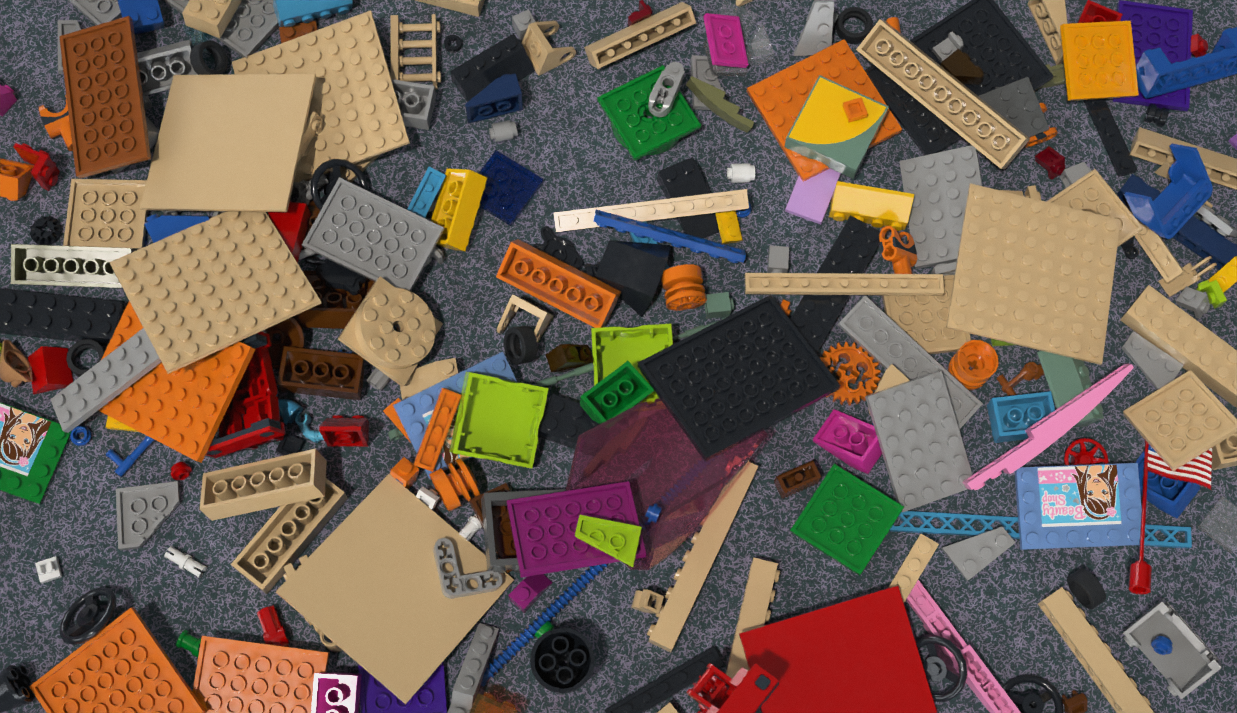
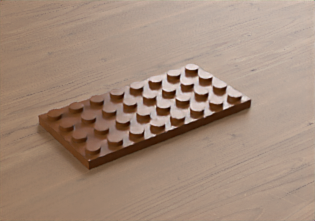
M127 16L59 36L76 176L84 178L151 159L133 19Z

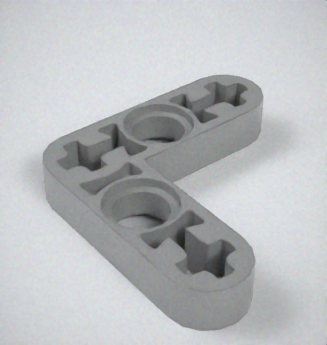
M446 538L436 541L433 553L442 593L445 597L454 599L493 592L501 586L502 576L498 572L485 571L460 576L452 542ZM441 544L445 548L448 547L445 552L446 558L442 559L444 556L443 551L439 550ZM445 563L451 564L453 571L445 573L442 570V565ZM490 577H492L493 580H497L495 585H492L491 582H487L484 584V588H482V582L488 581ZM449 578H452V586L457 587L454 593L451 589L447 590L450 585ZM475 580L478 587L474 590L469 589L467 581Z

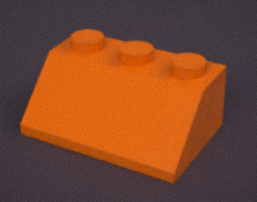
M0 158V196L11 201L22 198L29 187L33 176L31 171L34 165Z

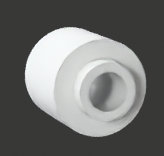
M749 163L731 164L730 168H727V179H731V183H749L755 180V166Z

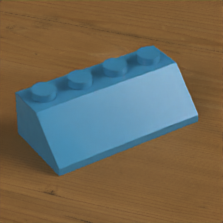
M273 0V8L279 27H292L299 22L309 23L315 18L320 17L321 19L331 17L332 14L337 13L346 14L352 9L353 5L352 0Z

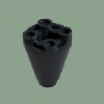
M9 665L0 673V713L29 704L35 699V695L29 687L33 683L28 678V672L23 665Z

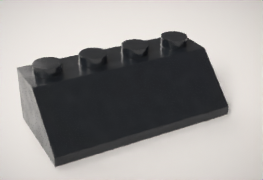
M513 33L450 72L452 82L468 102L495 79L505 74L516 73L517 80L520 81L535 72V69L525 48Z

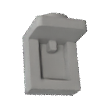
M1187 286L1176 299L1177 305L1194 311L1195 317L1198 319L1203 314H1206L1210 308L1206 293Z

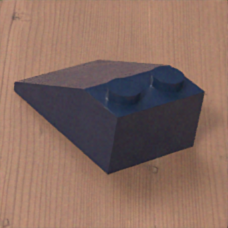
M516 73L505 74L495 79L465 104L468 124L523 110L522 93Z

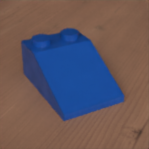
M117 0L121 17L130 16L133 19L134 34L164 28L158 0Z
M155 213L146 218L147 222L144 225L153 243L191 226L208 221L209 217L207 215L167 214L158 216Z
M1145 450L1135 461V463H1138L1141 496L1143 495ZM1148 471L1147 500L1159 510L1178 518L1200 490V485L1169 479Z

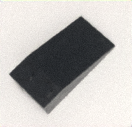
M693 157L658 171L657 181L666 199L710 194ZM715 213L676 217L685 234L704 239L719 232Z

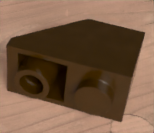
M959 48L941 62L940 66L962 84L979 85L983 81V70L978 65L975 66L971 62L969 55L962 52Z
M560 344L545 354L551 372L564 373L593 363L588 345Z

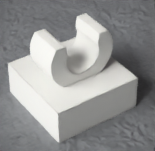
M424 487L420 488L416 495L431 510H434L440 498L437 496L438 493L433 489L428 490Z
M56 556L35 563L40 583L43 584L62 577L59 561Z

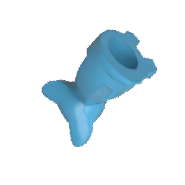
M278 399L279 415L283 418L284 425L291 424L295 421L296 416L300 415L303 408L292 400Z

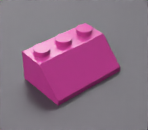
M343 672L314 673L311 713H359L362 674Z

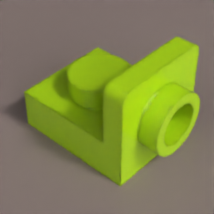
M1206 280L1197 285L1198 288L1196 290L1203 293L1206 292L1209 303L1213 305L1214 309L1221 307L1227 301L1217 280L1212 282Z

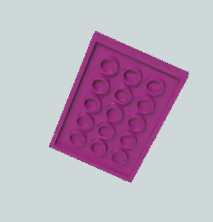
M629 481L507 500L521 578L620 562V560L575 537L579 515L640 526ZM642 533L635 559L646 557Z

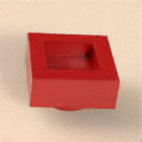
M1199 34L1191 35L1190 52L1196 58L1206 55L1208 50L1207 41Z

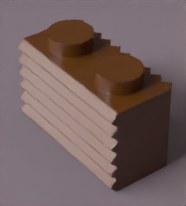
M812 460L776 476L774 484L781 498L785 499L789 495L792 496L796 492L799 493L800 490L803 491L807 487L810 488L814 484L817 485L821 475Z

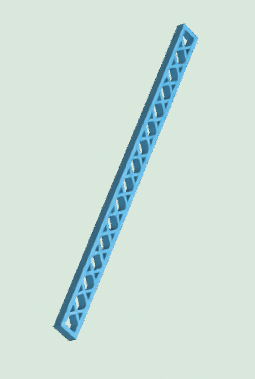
M905 511L899 515L903 523L900 526L893 525L890 529L892 532L976 536L987 532L985 531L986 529L988 531L993 530L990 525L994 522H999L1009 532L1008 534L1011 538L1019 539V533H1016L1011 528L1014 523H1018V517ZM913 517H918L923 522L919 528L914 527L909 522ZM933 518H938L944 525L940 529H935L930 524V521ZM954 519H958L964 525L960 530H956L950 524ZM974 520H978L984 528L981 531H976L970 524ZM1145 525L1146 537L1144 546L1192 547L1191 527ZM1156 531H1161L1167 538L1164 541H1158L1153 534ZM1177 532H1185V543L1179 542L1174 535Z

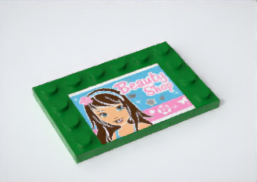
M0 402V491L40 505L70 438L71 431L69 433L64 432L59 423Z

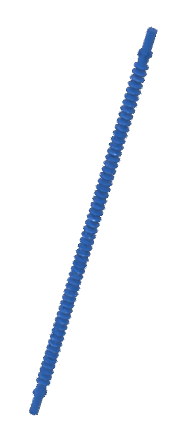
M717 455L706 462L703 458L702 461L698 460V465L694 464V469L690 468V472H686V476H682V480H678V484H674L673 489L669 488V493L665 492V497L661 496V501H656L658 506L666 510V505L670 506V502H674V498H678V494H682V490H686L687 485L691 486L690 482H695L694 478H699L698 474H703V469L707 470V466H711V462H715V458L720 456ZM640 517L639 525L642 527L641 530H645V526H649V522H647L648 517ZM607 564L589 566L590 569L585 570V574H581V578H577V582H573V586H569L567 592L563 591L564 595H559V599H555V603H551V607H547V611L542 612L541 617L537 616L538 620H533L534 624H529V629H524L525 632L520 633V637H516V641H512V645L507 646L506 651L502 650V655L498 654V659H493L494 663H489L480 687H484L488 679L494 677V673H498V669H502L503 664H507L508 659L512 660L511 656H516V651H521L520 647H525V643H529V639L534 638L533 635L547 621L551 622V617H556L555 613H560L559 610L561 608L564 609V605H568V601H572V597L577 596V592H581L582 587L586 588L585 584H590V579L594 580V575L598 576V572H602V568L607 567Z

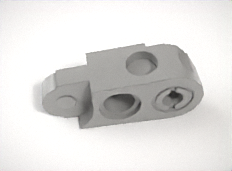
M679 62L667 64L650 94L648 108L651 114L656 117H664L671 111L685 74L684 68ZM660 103L663 105L662 109H658L656 105Z

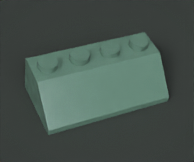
M1045 351L1037 352L1056 408H1059L1093 385L1089 378V370L1085 366L1084 361ZM1099 403L1073 427H1085L1104 419L1101 404Z

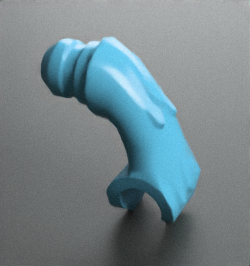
M308 414L304 415L305 420L303 422L300 415L296 416L295 421L306 438L315 443L324 440L320 431L309 428L311 417Z

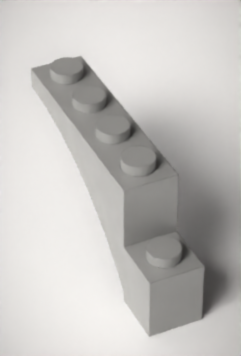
M479 623L454 685L448 713H472L492 649L498 636V628Z

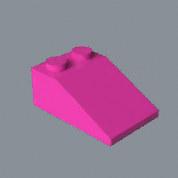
M833 409L813 438L814 443L852 468L869 474L882 454L873 425Z

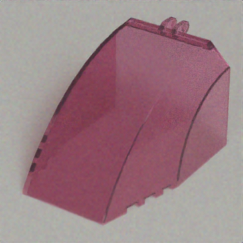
M660 398L655 399L652 404L647 402L639 403L578 436L566 491L629 481L639 525L642 527L641 533L646 557L635 559L634 567L625 565L630 570H650L675 551L698 527L767 439L768 434L763 430L705 462ZM657 503L659 507H662L656 523L652 521L649 523L647 522L649 518L645 517L649 505L654 506Z

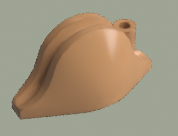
M4 340L0 355V378L4 382H11L10 384L17 388L22 381H33L31 365L10 340Z

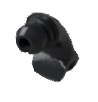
M1134 236L1121 245L1128 259H1135L1139 255V250L1134 247Z

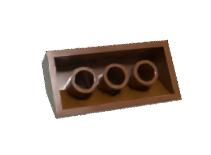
M284 346L277 382L281 392L361 400L364 382V358L360 355Z

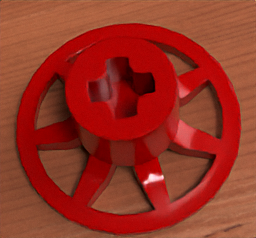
M1084 438L1074 441L1068 446L1064 455L1065 466H1069V454L1072 456L1071 465H1094L1095 463L1103 462L1108 464L1106 450L1100 443L1092 439ZM1084 442L1092 443L1095 446L1088 452ZM1080 443V452L1071 451L1076 444ZM1098 448L1101 450L1104 459L1094 458L1093 455Z

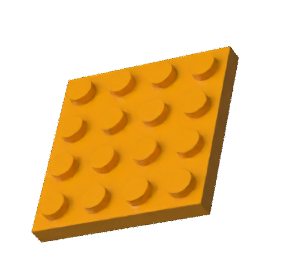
M1131 21L1060 25L1068 101L1135 97L1139 95Z

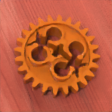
M847 342L844 343L843 347L837 343L836 349L830 346L829 352L824 351L823 357H820L827 368L831 364L830 358L834 366H837L839 358H845L848 361L847 364L841 363L836 372V375L839 377V380H837L840 384L839 390L826 396L827 398L832 395V402H835L837 398L840 399V405L843 404L844 400H847L849 406L852 400L859 404L860 398L865 402V396L873 394L872 390H876L878 387L875 383L880 381V378L876 377L881 372L876 370L879 363H873L874 358L872 356L869 357L866 351L863 352L861 346L857 349L855 342L851 347L848 346ZM834 367L828 368L831 374L834 371ZM856 367H863L865 369V373L861 377L862 380L871 378L865 382V389L862 381L858 383L856 390L848 387L849 383L855 384L860 374ZM847 371L851 372L849 376L845 375Z

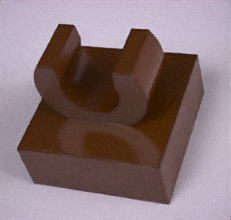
M1073 690L1072 698L1069 699L1062 695L1065 713L1087 712L1088 699L1084 693L1078 695Z

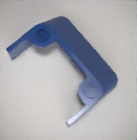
M1173 143L1170 145L1176 161L1168 171L1171 183L1154 201H1152L1151 197L1130 192L1124 194L1134 217L1157 235L1167 239L1172 238L1210 198L1213 191L1212 183L1197 148Z

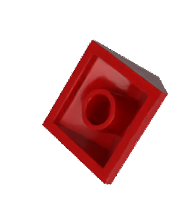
M41 346L28 356L32 369V389L34 395L66 388L73 382L72 370L68 367L66 361L68 348Z

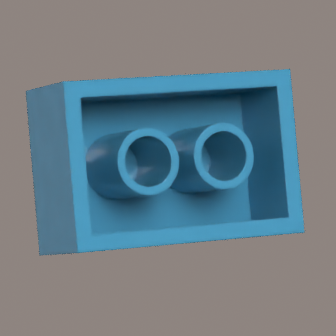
M1051 391L992 398L987 404L994 443L1027 439L1029 436L1025 430L1055 410Z

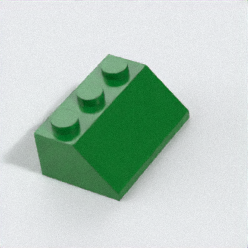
M626 361L581 395L580 406L593 421L607 428L652 394L654 389L633 365Z

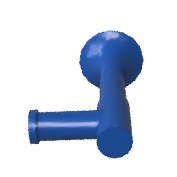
M146 436L125 460L116 454L113 449H110L106 456L119 466L115 473L122 477L135 463V460L155 440Z

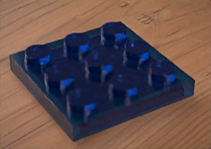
M495 150L478 173L487 177L485 190L480 200V207L509 226H512L543 184V179Z

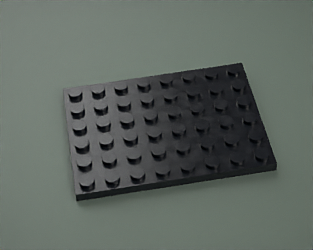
M971 0L910 40L941 65V61L932 52L933 47L948 38L950 32L959 35L963 40L962 52L967 53L971 62L983 70L984 77L981 84H964L977 96L1025 77H1029L1033 90H1036L1053 79L1054 76L994 0ZM874 64L865 69V72L886 105L889 106L892 114L924 156L941 152L963 138Z
M771 295L638 362L637 365L705 462L840 388V384Z

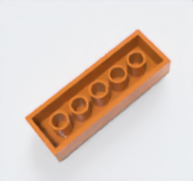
M519 239L510 243L496 275L500 280L594 328L606 326L621 294V291Z

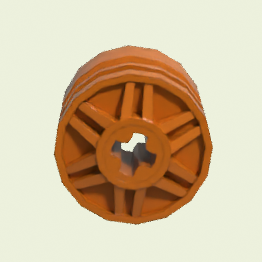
M685 264L671 267L663 272L661 280L663 289L666 290L664 294L666 308L680 311L694 309L706 303L705 287L701 285L703 283L701 267L694 264Z
M968 341L951 358L948 372L968 390L981 388L996 372L999 364L998 355L995 349L984 341Z
M461 458L455 460L459 468L457 470L452 463L448 464L450 470L448 475L442 468L429 474L432 483L449 512L461 506L460 495H463L468 502L471 499L468 491H471L474 497L480 495L477 481L472 471Z

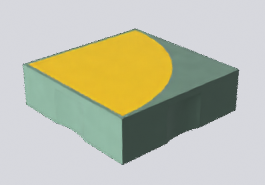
M819 75L786 137L784 147L809 159L820 161L829 168L854 179L866 156L870 143L875 139L887 115L889 106ZM862 97L868 113L867 117L848 122L842 106L843 102Z

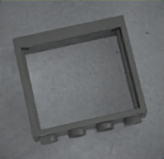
M565 489L483 494L481 505L487 571L504 573L506 570H514V572H520L517 558L496 559L491 506H507V500L563 492Z

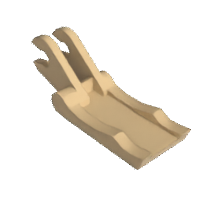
M1209 256L1195 266L1188 263L1182 267L1185 273L1171 283H1166L1164 278L1158 282L1167 295L1171 297L1185 289L1186 286L1189 287L1201 280V276L1215 268L1217 264L1213 263L1197 273L1196 269L1212 259Z

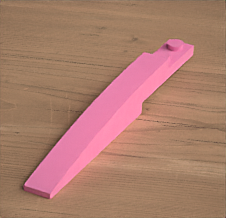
M1122 365L1025 430L1029 436L1027 439L962 481L966 489L978 490L985 485L984 482L989 478L994 479L1002 474L1001 470L1004 473L1011 474L1032 460L1094 409L1134 368L1133 365Z
M918 580L906 601L923 622V626L930 636H940L950 640L960 649L966 661L967 685L990 713H1021L971 645L965 643ZM937 644L944 655L952 659L954 668L959 673L958 663L954 655L946 647Z

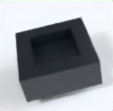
M285 434L276 449V453L283 456L298 453L304 442L301 439Z

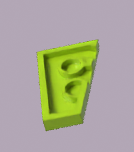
M579 515L575 537L634 567L642 527Z

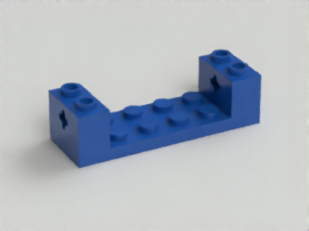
M1237 27L1228 28L1222 32L1212 53L1197 58L1192 57L1186 61L1171 64L1161 48L1144 51L1136 65L1137 84L1144 97L1147 99L1237 74Z

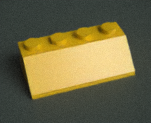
M446 169V177L441 185L431 222L444 227V231L436 245L456 251H466L477 210L480 207V200L485 190L487 177L466 169Z
M837 181L831 198L829 217L836 221L848 220L851 215L876 228L892 226L897 231L905 230L914 194Z

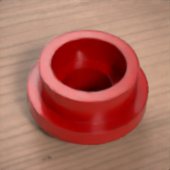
M178 462L171 467V477L174 480H184L191 473V467L185 462Z

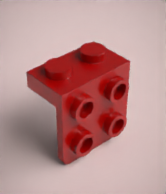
M15 143L13 147L23 161L34 165L31 171L33 177L43 189L50 191L51 187L56 185L60 173L56 163L43 150L38 152L27 144L22 143L20 145Z

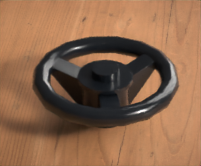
M331 159L323 162L315 170L311 179V196L320 211L338 178H341L340 167L351 170L358 177L361 188L368 191L366 178L355 164L345 159ZM331 168L329 183L325 186L324 196L320 199L318 194L319 179L327 169Z
M104 587L92 589L79 597L70 606L60 624V636L65 643L72 645L84 643L95 637L109 625V620L112 618L116 608V595L112 589ZM104 595L108 599V605L106 610L101 612L95 597ZM86 603V607L77 616V624L69 629L72 617Z
M924 636L916 640L918 650L927 645L930 657L923 664L927 681L939 682L947 678L956 684L952 690L945 693L934 694L931 692L933 701L947 702L957 697L964 688L967 679L966 661L960 649L950 640L940 636ZM937 644L946 647L954 655L958 663L959 673L954 668L952 659L944 655Z
M1019 675L1009 679L1002 686L1021 713H1042L1044 703L1051 699L1055 703V713H1063V701L1057 689L1046 679L1036 675ZM1022 683H1035L1046 690L1045 693L1039 696L1036 694L1021 696L1009 691L1014 686Z

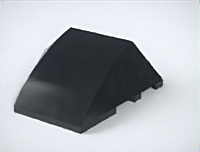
M609 240L595 277L621 291L619 297L623 302L642 317L655 294L665 269L670 245Z

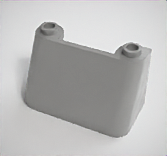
M1164 598L1123 632L1125 635L1123 639L1130 647L1135 646L1139 648L1167 679L1169 684L1167 689L1174 697L1178 695L1183 699L1222 668V663ZM1157 636L1168 638L1173 643L1172 652L1165 655L1156 653L1151 646L1152 640L1156 639Z

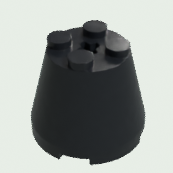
M558 628L545 632L537 639L531 651L530 665L535 679L542 687L554 693L565 694L580 689L588 682L594 670L595 655L591 643L582 633L571 628ZM564 661L567 662V666H563V667H560V668H559V665H558L559 662H560V663H564Z

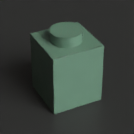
M729 292L706 294L707 301L704 303L706 319L726 317L730 315L731 310H734L733 298H729Z

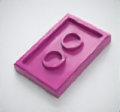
M706 13L703 18L712 65L746 68L749 64L739 16Z

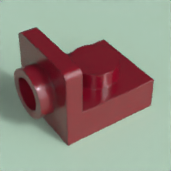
M643 0L639 1V11H635L628 16V27L651 17L652 10Z
M1050 146L1035 155V162L1048 170V177L1051 180L1061 175L1064 169H1066L1065 157Z

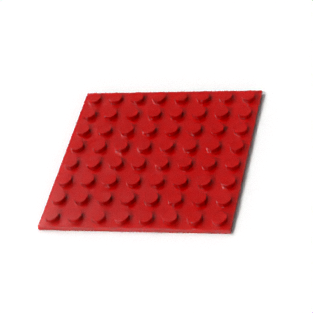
M898 585L739 633L749 670L756 663L779 680L777 688L760 707L762 713H937Z

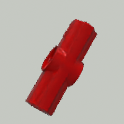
M275 606L265 607L258 611L257 615L264 632L265 644L289 647V639L287 640L285 628L280 623Z

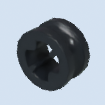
M449 35L445 38V49L449 53H456L461 49V40L457 35ZM453 41V43H454V41H456V46L453 47V45H452V46L450 47V43H449V42Z

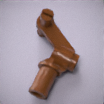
M1029 362L1024 365L1020 374L1010 382L1007 381L1003 374L998 376L996 380L1002 386L1001 390L1003 393H1006L1008 396H1014L1017 394L1013 387L1023 379L1028 381L1037 380L1045 374L1041 364L1037 365L1034 362Z

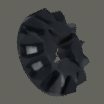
M50 215L49 217L41 216L40 219L34 220V224L30 226V236L39 245L55 243L62 233L60 222ZM47 226L51 231H46L43 234V232L40 229H45V227Z

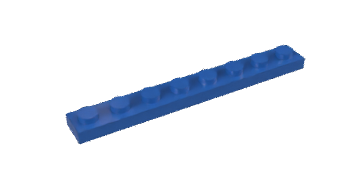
M595 210L593 222L600 227L606 228L610 226L622 233H626V231L632 232L640 238L647 236L659 243H664L665 241L677 248L684 246L690 248L695 253H701L702 251L709 253V256L714 258L724 257L732 263H744L746 257L744 249L601 210Z

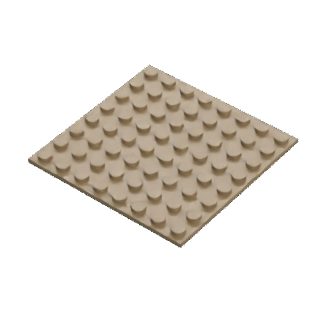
M371 10L249 55L248 58L244 57L232 62L235 74H316L308 118H310L314 111L323 121L321 128L315 133L297 165L294 182L299 183L303 179L305 181L311 180L315 170L323 162L331 159H345L355 164L410 144ZM331 168L327 169L323 174L330 173Z
M316 74L174 75L140 209L287 212Z
M970 183L946 328L1101 365L1103 362L1121 220Z
M226 211L210 218L208 221L191 226L109 262L167 374L321 304V300L266 212Z
M388 474L281 585L276 593L404 704H407L514 579L506 572L500 573L502 584L496 591L454 599L445 597L442 593L433 553L436 541L446 538L452 542L460 576L487 571L486 555L462 537L459 532L394 477ZM441 544L439 550H442L444 554L442 559L446 558L445 552L448 549V547L445 548L443 544ZM445 563L442 565V570L445 573H451L453 567L451 564ZM490 577L488 581L482 582V588H484L483 586L487 582H491L492 585H495L497 580H493V578ZM449 578L450 585L447 590L451 589L454 593L457 587L452 586V578ZM475 580L467 581L469 589L474 590L478 587Z

